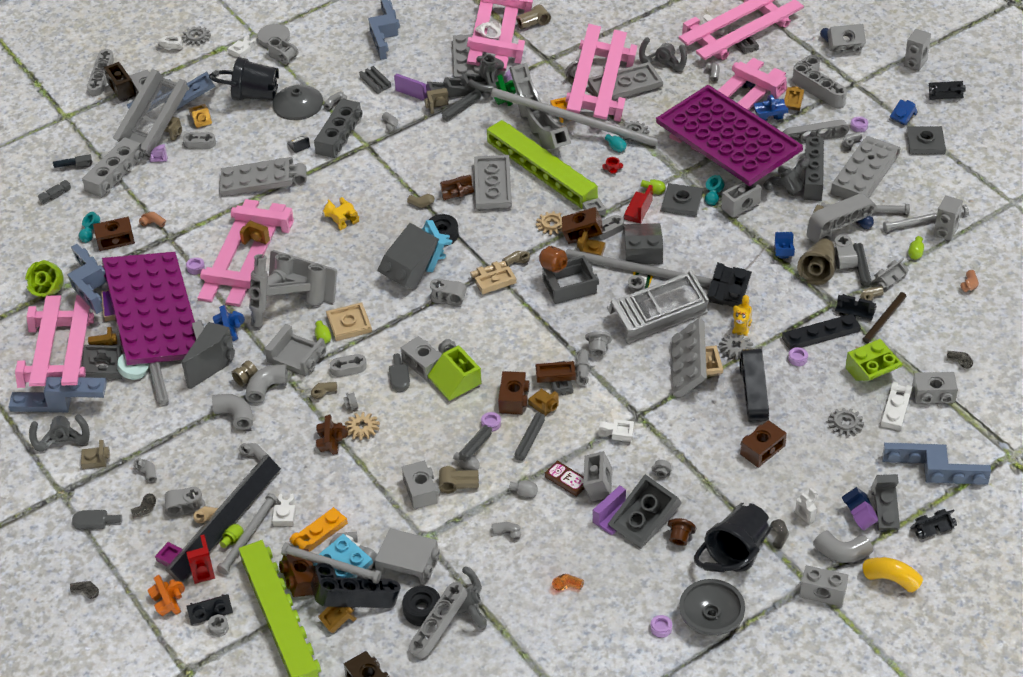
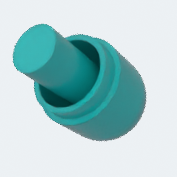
M607 134L605 136V140L609 142L610 148L619 153L625 151L627 147L625 140L616 135L611 136Z

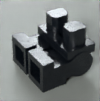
M717 262L713 280L707 294L709 302L720 305L725 304L731 307L742 304V298L746 294L752 272L738 267L730 268L725 266V264Z

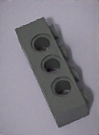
M341 98L314 140L316 154L335 158L338 152L342 150V146L348 140L351 131L355 129L358 120L362 118L363 111L361 110L360 102Z
M806 137L804 157H809L810 163L804 168V200L822 201L824 138Z

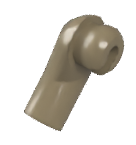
M883 287L864 289L860 298L871 301L875 296L884 294Z
M337 382L316 384L311 390L312 398L320 399L327 392H337Z

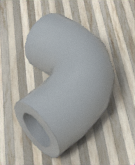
M271 365L258 370L249 379L246 388V399L251 403H261L265 400V392L269 386L287 384V365Z
M233 394L212 395L214 414H232L233 425L239 430H247L253 426L251 407L243 398Z
M826 530L820 533L813 542V546L830 560L840 563H853L873 552L871 542L864 535H859L849 542H842Z

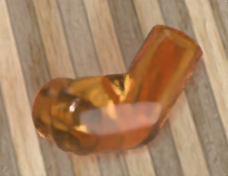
M562 574L552 581L553 588L558 591L568 587L581 590L584 585L583 579L569 574Z

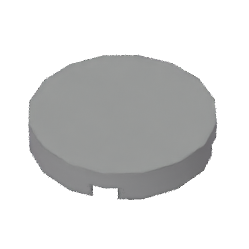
M281 24L266 25L259 30L258 40L262 46L268 48L267 40L270 37L277 36L288 42L290 40V31Z

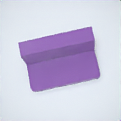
M397 73L394 75L396 91L423 101L427 98L425 83Z
M619 485L593 509V523L610 535H613L616 530L609 526L608 523L626 500L625 488Z

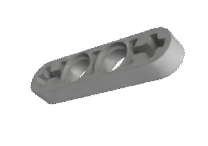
M109 49L101 50L98 53L87 84L88 93L91 96H99L104 91L107 79L104 68L100 67L113 64V52Z
M834 120L787 128L783 133L801 144L806 143V137H822L826 140L845 136L849 131V127L845 120ZM822 129H827L825 133H820ZM805 132H811L809 135L803 136Z
M453 582L446 588L411 640L409 649L417 658L421 659L428 656L465 601L468 592L460 582ZM449 607L446 614L440 615L443 608ZM437 625L434 632L428 633L431 626Z

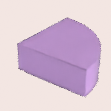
M165 144L156 146L151 151L150 162L167 161L168 156Z

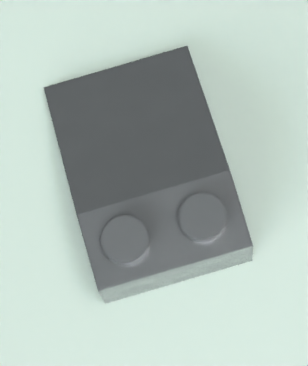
M409 223L384 254L377 271L403 287L417 289L439 238Z
M660 223L624 224L626 261L639 264H663V236Z
M211 322L207 323L182 360L187 388L192 389L219 372L234 358L235 350L229 327Z
M645 474L609 521L608 525L639 548H642L671 519L682 502L677 496Z

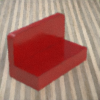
M649 185L645 193L635 192L624 213V220L642 223L653 201V185Z
M200 535L203 548L186 552L194 584L215 579L204 535Z

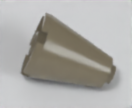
M829 239L819 240L800 257L797 270L799 275L807 280L806 282L822 285L833 277L835 272V246Z

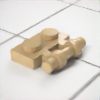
M496 261L491 263L490 266L484 268L481 266L470 272L471 278H475V283L482 295L517 283L514 273L506 265L505 261L499 263Z

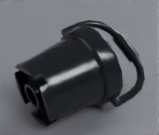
M238 57L233 71L215 70L209 75V78L217 83L231 85L232 100L261 99L273 101L278 90L277 78L279 79V69L249 62L246 58ZM221 74L232 75L231 81L218 79L217 77Z
M744 503L737 505L722 522L715 524L706 532L705 542L694 555V563L705 571L721 573L725 571L742 572L751 568L756 560L759 548L772 529V524L769 526L767 523L769 516L766 512L752 503L748 506H742ZM707 549L710 556L717 563H702L699 557Z

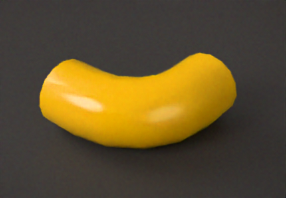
M875 557L866 559L863 563V573L869 580L888 579L898 583L907 592L916 591L923 582V577L915 569L897 559Z

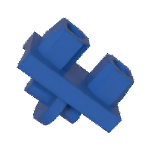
M768 95L767 101L754 103L753 105L757 116L765 121L768 120L769 116H773L776 120L783 119L784 114L788 113L789 110L785 105L784 99H774L773 95Z
M222 305L219 307L220 313L213 316V321L215 324L229 327L234 342L238 340L236 328H239L244 323L245 318L242 313L233 311L232 314L228 313L226 306Z

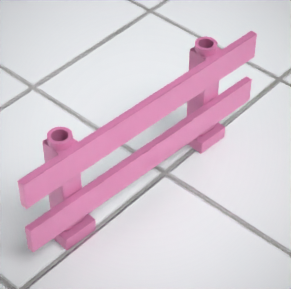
M481 0L473 35L468 37L467 47H470L467 64L480 66V62H477L476 58L482 56L483 52L496 54L495 57L504 63V67L499 69L502 71H506L509 57L515 58L514 63L521 64L525 41L518 40V44L512 43L518 8L524 9V13L531 11L533 0ZM493 4L506 6L499 40L484 38L475 30L482 23L490 21ZM485 28V30H484V32H485L486 35H487V30H488V28Z
M744 0L743 4L700 26V20L697 17L684 22L682 35L679 36V40L687 46L697 41L703 47L696 50V54L704 60L715 56L718 60H725L729 55L727 48L775 23L784 28L789 26L791 22L789 16L803 9L804 5L797 0H792L778 8L772 3L775 0ZM756 10L764 14L762 17L717 40L710 35Z
M588 24L585 39L581 40L579 49L582 51L571 93L567 92L565 102L568 105L566 110L580 114V110L583 108L594 111L593 117L607 120L609 114L614 116V121L620 122L626 98L619 97L618 102L611 100L620 61L627 62L626 67H632L638 45L631 44L630 48H625L627 32L615 29L611 44L599 42L601 26ZM594 55L607 58L598 97L585 94Z
M752 58L747 64L741 61L739 63L735 62L732 66V71L735 72V75L718 91L730 97L746 81L756 84L738 102V104L749 110L767 92L771 91L774 99H778L787 90L786 72L774 68L768 74L762 72L759 69L764 65V62ZM672 133L669 135V138L679 143L682 142V140L677 138Z
M245 199L242 206L232 207L231 217L235 218V221L213 267L201 270L200 278L205 283L197 297L198 301L212 302L219 286L226 285L232 286L225 302L226 305L240 307L247 290L250 288L251 272L254 270V256L257 254H263L264 256L277 226L281 227L282 232L289 233L294 222L292 208L286 207L285 204L272 203L269 210L257 208L259 201ZM250 220L268 227L270 241L267 244L254 241L240 272L228 270L241 243V228Z
M61 295L46 296L43 311H37L36 306L28 307V332H36L37 327H40L32 366H26L25 360L17 361L15 369L17 388H25L26 382H29V386H45L47 377H62L61 386L78 385L79 377L85 378L86 371L85 367H81L87 326L94 324V312H90V307L79 295H76L74 311H59ZM71 326L64 365H49L56 327Z

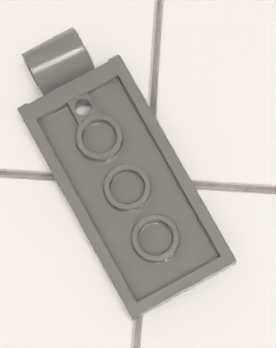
M288 157L221 168V197L292 186L293 182L297 185H303L307 181L306 165L303 163L292 164L293 158Z

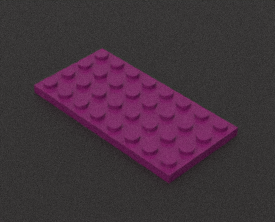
M706 85L656 117L658 125L748 186H751L803 151L802 144L710 85Z
M176 252L102 258V266L105 270L106 283L126 365L183 360L196 341L192 326L195 320Z

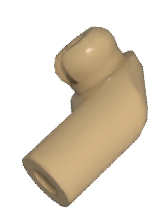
M204 506L193 514V519L196 523H204L218 508Z

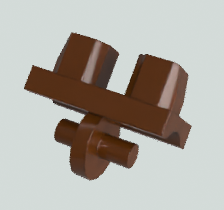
M470 174L440 182L444 201L455 197L462 198L464 195L474 192Z
M330 414L325 416L324 423L316 425L317 434L320 437H324L316 440V447L319 451L330 450L333 455L338 454V441L340 442L348 436V428L342 423H334Z

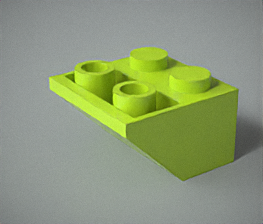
M878 339L847 352L845 368L856 381H869L898 369L903 364L881 339Z
M460 345L444 352L428 374L430 381L449 401L482 384L481 368Z

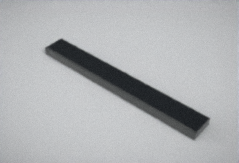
M268 454L263 456L166 567L165 570L175 581L183 583L192 573L186 552L203 548L200 535L205 536L208 551L210 552L223 537L224 531L237 521L281 470Z

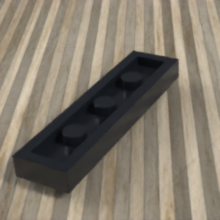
M852 313L783 332L782 339L790 351L796 347L803 348L860 332L861 326Z

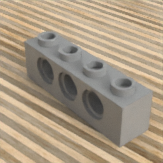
M124 137L82 178L85 192L101 198L109 192L144 157L143 151L140 149L141 143Z

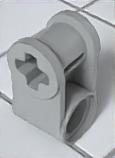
M273 36L267 40L269 56L280 61L282 64L289 63L292 57H296L299 54L295 45L280 37Z
M844 234L836 236L834 240L836 246L835 260L838 270L857 267L858 257L851 238Z
M433 279L430 282L432 290L430 299L434 303L460 306L467 290L466 285L459 281Z
M197 487L167 491L165 493V514L169 517L194 514L205 506V501L201 498V490Z

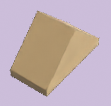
M717 345L705 346L707 377L720 376L723 374V366Z

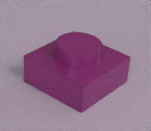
M167 542L156 554V561L168 566L182 548Z

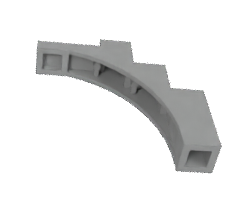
M527 63L510 67L517 95L541 102L532 82ZM518 104L521 118H528L531 132L538 133L542 148L554 149L571 144L567 127L557 124L548 113Z

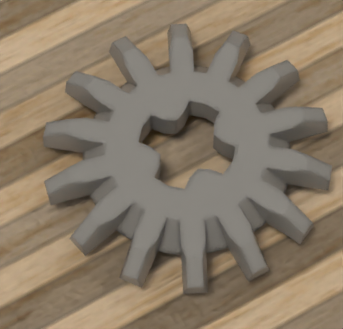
M194 26L191 29L188 28L187 32H183L182 40L186 44L195 45L197 43L200 45V42L205 43V40L210 39L211 33H209L210 30H206V27Z
M639 121L625 122V126H620L645 135L649 133V130H647L649 127H644L645 123L640 124Z
M737 333L734 334V338L728 334V338L723 337L721 339L722 342H719V345L722 346L719 350H725L722 355H729V359L735 357V360H738L742 349H754L751 347L753 342H748L750 338H744L743 334L739 338H737ZM733 343L736 344V345H737V344H740V348H739V349H738L737 347L732 348V347H733Z
M842 408V411L835 409L836 415L830 413L832 418H828L830 422L829 427L834 428L833 432L840 430L839 435H842L844 431H846L847 436H850V431L856 435L857 431H862L863 429L860 427L864 426V422H860L863 420V416L857 417L859 412L854 413L851 408L849 410ZM843 419H844L845 421H850V422H849V425H847V424H843V425H842Z

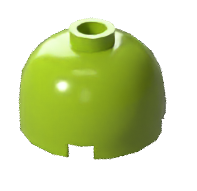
M46 260L33 263L28 268L25 276L28 284L26 286L31 294L38 297L54 296L62 289L64 284L62 270L56 264Z

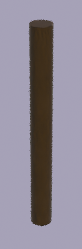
M904 292L899 293L863 337V342L868 344L907 297Z

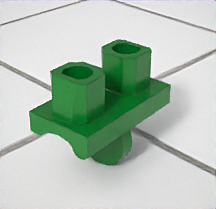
M502 74L497 76V89L513 94L516 93L513 80L505 83ZM494 97L498 105L507 102L508 106L513 105L512 102Z

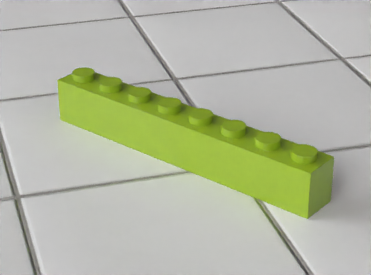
M501 120L487 129V142L503 154L509 155L510 159L581 209H583V202L598 198V186L594 182L585 178L582 174L572 169L571 166L562 162L558 157L549 153L545 148L536 144L535 141L526 137L510 124Z
M263 540L238 548L242 564L288 676L319 677L318 673L321 672L320 664L317 659L313 660L312 658L314 651L311 643L306 644L305 639L307 635L303 626L299 627L298 622H300L296 609L292 610L293 602L289 593L285 594L284 592L286 585L284 579L278 577L280 572L277 563H272L271 561L273 555L270 547H265Z

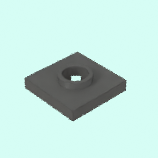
M907 126L906 133L910 154H945L946 146L942 126Z
M668 183L661 211L697 217L704 188ZM680 195V197H684L687 199H679L677 198V196Z
M84 345L82 367H85V378L122 379V375L117 370L118 359L121 356V346ZM98 361H103L107 363V365H99L97 367L95 363Z

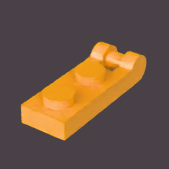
M333 507L299 533L292 534L289 542L294 546H298L299 549H308L310 552L347 525V518Z

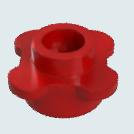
M609 157L606 159V164L602 165V168L608 170L611 174H615L619 169L623 168V163H620V160L616 157Z

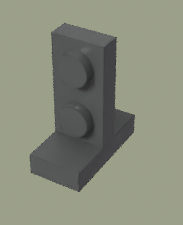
M898 474L876 475L871 486V495L875 497L878 531L900 529L896 486L899 483Z

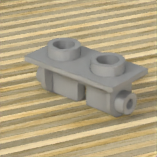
M904 258L898 262L893 260L885 271L883 269L879 270L874 275L875 279L871 285L877 282L878 287L882 286L886 290L896 281L906 276L909 269L901 263Z

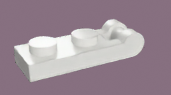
M893 381L881 421V427L901 431L913 386H902L898 382Z

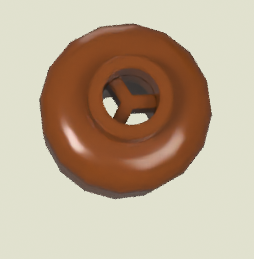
M548 246L539 255L541 266L551 272L558 273L567 266L566 252L557 247Z

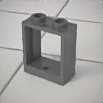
M584 255L568 259L567 266L558 273L551 272L542 267V280L554 304L597 293V285H599L598 276L593 273L592 265L590 262H587ZM582 273L586 280L560 287L557 281L559 278Z

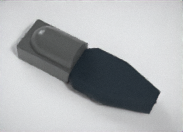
M88 154L53 161V166L57 168L76 164L77 168L86 167L92 163V156Z

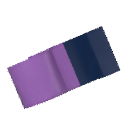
M858 487L842 496L855 522L862 530H866L878 521L867 494Z

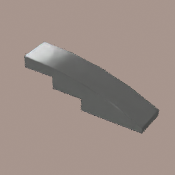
M462 73L461 78L445 77L443 83L427 81L426 89L431 91L447 88L448 97L466 96L475 90V88L468 84L470 79L482 85H487V83L479 74Z

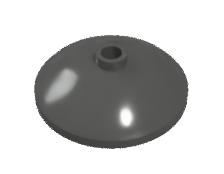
M302 84L282 89L273 99L275 113L289 120H302L312 117L323 106L322 94L314 87Z
M704 579L691 584L684 590L680 598L679 610L683 621L694 631L705 635H722L734 630L742 622L745 615V601L739 590L730 583L718 579Z

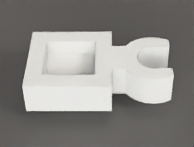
M249 35L245 36L244 41L238 40L230 46L228 53L237 58L246 56L252 51L251 48L257 45L256 38L250 40Z
M279 494L280 505L274 506L273 526H294L296 514L294 495L290 494L288 500H283V494Z

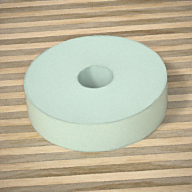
M124 354L118 359L117 370L127 379H141L148 372L149 363L136 364L134 366L126 365Z

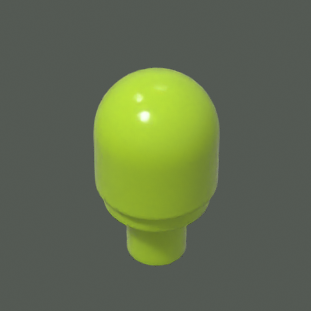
M650 179V182L645 180L641 182V187L644 188L653 185V194L660 195L665 192L666 186L660 180Z
M917 236L915 241H912L909 246L908 255L913 260L920 259L923 255L924 244L922 243L923 238L921 236Z
M317 321L315 323V337L317 341L322 338L325 344H328L331 340L330 330L326 325H323L322 321Z
M238 524L229 526L224 531L223 539L219 543L220 546L226 548L228 545L236 544L244 532L243 528Z

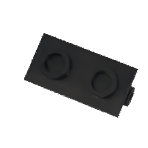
M963 81L928 83L929 100L964 98L963 92L966 91V86L963 85Z
M845 294L838 295L836 312L848 315L853 313L857 317L873 319L877 308L873 300L859 298V301H855L856 297Z
M946 509L935 512V516L929 518L927 515L915 519L916 522L910 528H917L915 531L916 536L922 539L936 535L935 526H937L939 533L952 530L954 526H957L956 519L951 517L955 510L946 511Z
M221 594L222 596L187 605L191 625L207 621L214 615L224 616L233 613L229 594Z

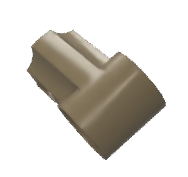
M540 4L534 6L531 11L516 16L520 29L538 23L543 26L551 20L549 12Z
M445 466L439 470V490L443 493H453L459 488H479L478 470L457 471L451 466Z

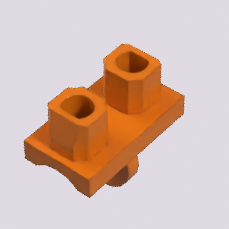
M157 575L154 577L156 584L148 589V593L154 601L161 597L163 598L154 605L155 609L161 616L171 611L177 615L181 612V609L176 599L182 597L181 594L185 591V586L180 581L175 582L174 579L170 580L169 583L163 582L161 576Z

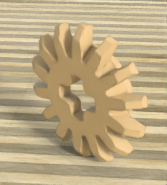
M552 211V213L545 212L546 215H540L541 219L537 218L536 221L538 223H536V226L544 234L548 231L550 235H552L553 231L556 234H559L558 230L562 232L560 212L558 214H555V211ZM551 221L555 223L553 226H550Z
M362 412L361 417L355 413L356 419L348 417L350 421L345 422V425H348L346 426L349 430L348 436L353 434L352 439L359 437V440H362L363 437L370 439L369 435L375 436L374 430L379 431L380 429L375 426L380 425V422L375 421L377 417H371V413L367 414L366 417L365 412ZM361 422H364V424L367 426H364L362 429H360L357 425H360Z

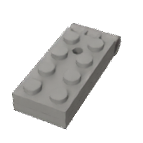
M866 136L833 181L831 194L847 199L863 193L869 198L898 158L901 148Z

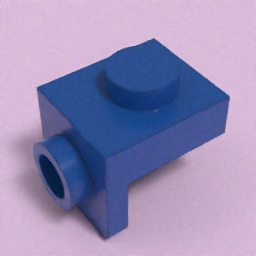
M900 99L890 118L906 126L912 115H917L918 113L916 105L909 100L904 101Z
M775 232L774 251L775 255L779 256V258L787 259L790 256H795L793 232Z

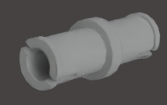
M581 349V355L579 350L576 354L575 371L577 372L576 382L579 385H584L589 381L590 363L588 362L589 352Z

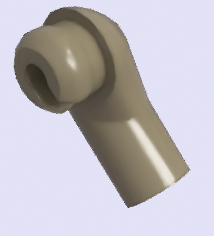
M425 194L420 197L409 195L407 203L419 208H425L435 201L434 196L431 194Z
M515 251L503 258L502 261H505L507 266L513 263L524 264L530 260V254L527 251Z

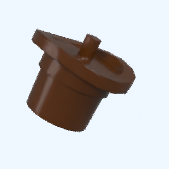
M682 518L668 521L667 526L671 528L669 541L680 546L687 545L689 536L696 532V526L691 521Z

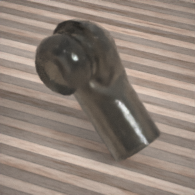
M947 351L946 360L957 361L965 369L973 366V360L966 352Z
M147 493L143 497L140 506L130 509L133 519L152 512L156 504L155 495Z
M777 519L771 522L772 531L777 532L773 546L781 549L789 537V532L785 522Z
M91 581L70 583L71 594L82 592L90 599L96 598L99 594L98 587Z

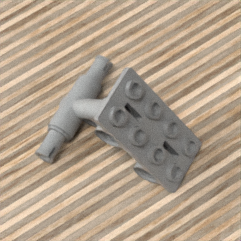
M272 250L270 252L268 276L267 271H265L267 256H263V254L254 256V270L251 272L250 288L248 291L250 295L249 309L252 311L251 326L261 327L263 325V312L266 309V300L269 295H284L296 292L306 295V302L308 304L318 305L324 301L331 304L335 302L337 269Z

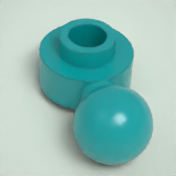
M713 175L706 181V188L710 192L705 195V202L711 206L718 203L719 196L717 193L722 191L725 186L724 180L719 175Z
M89 212L83 218L82 225L85 228L79 232L78 237L84 243L90 242L93 238V224L100 223V216L95 212Z

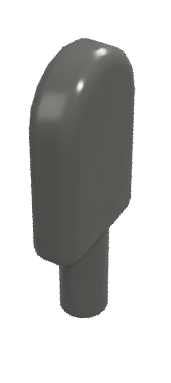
M396 353L393 355L394 365L389 366L390 382L394 390L405 391L410 386L408 365L402 364L400 354Z
M82 510L73 515L72 523L77 529H104L106 523H122V515H107L106 510Z

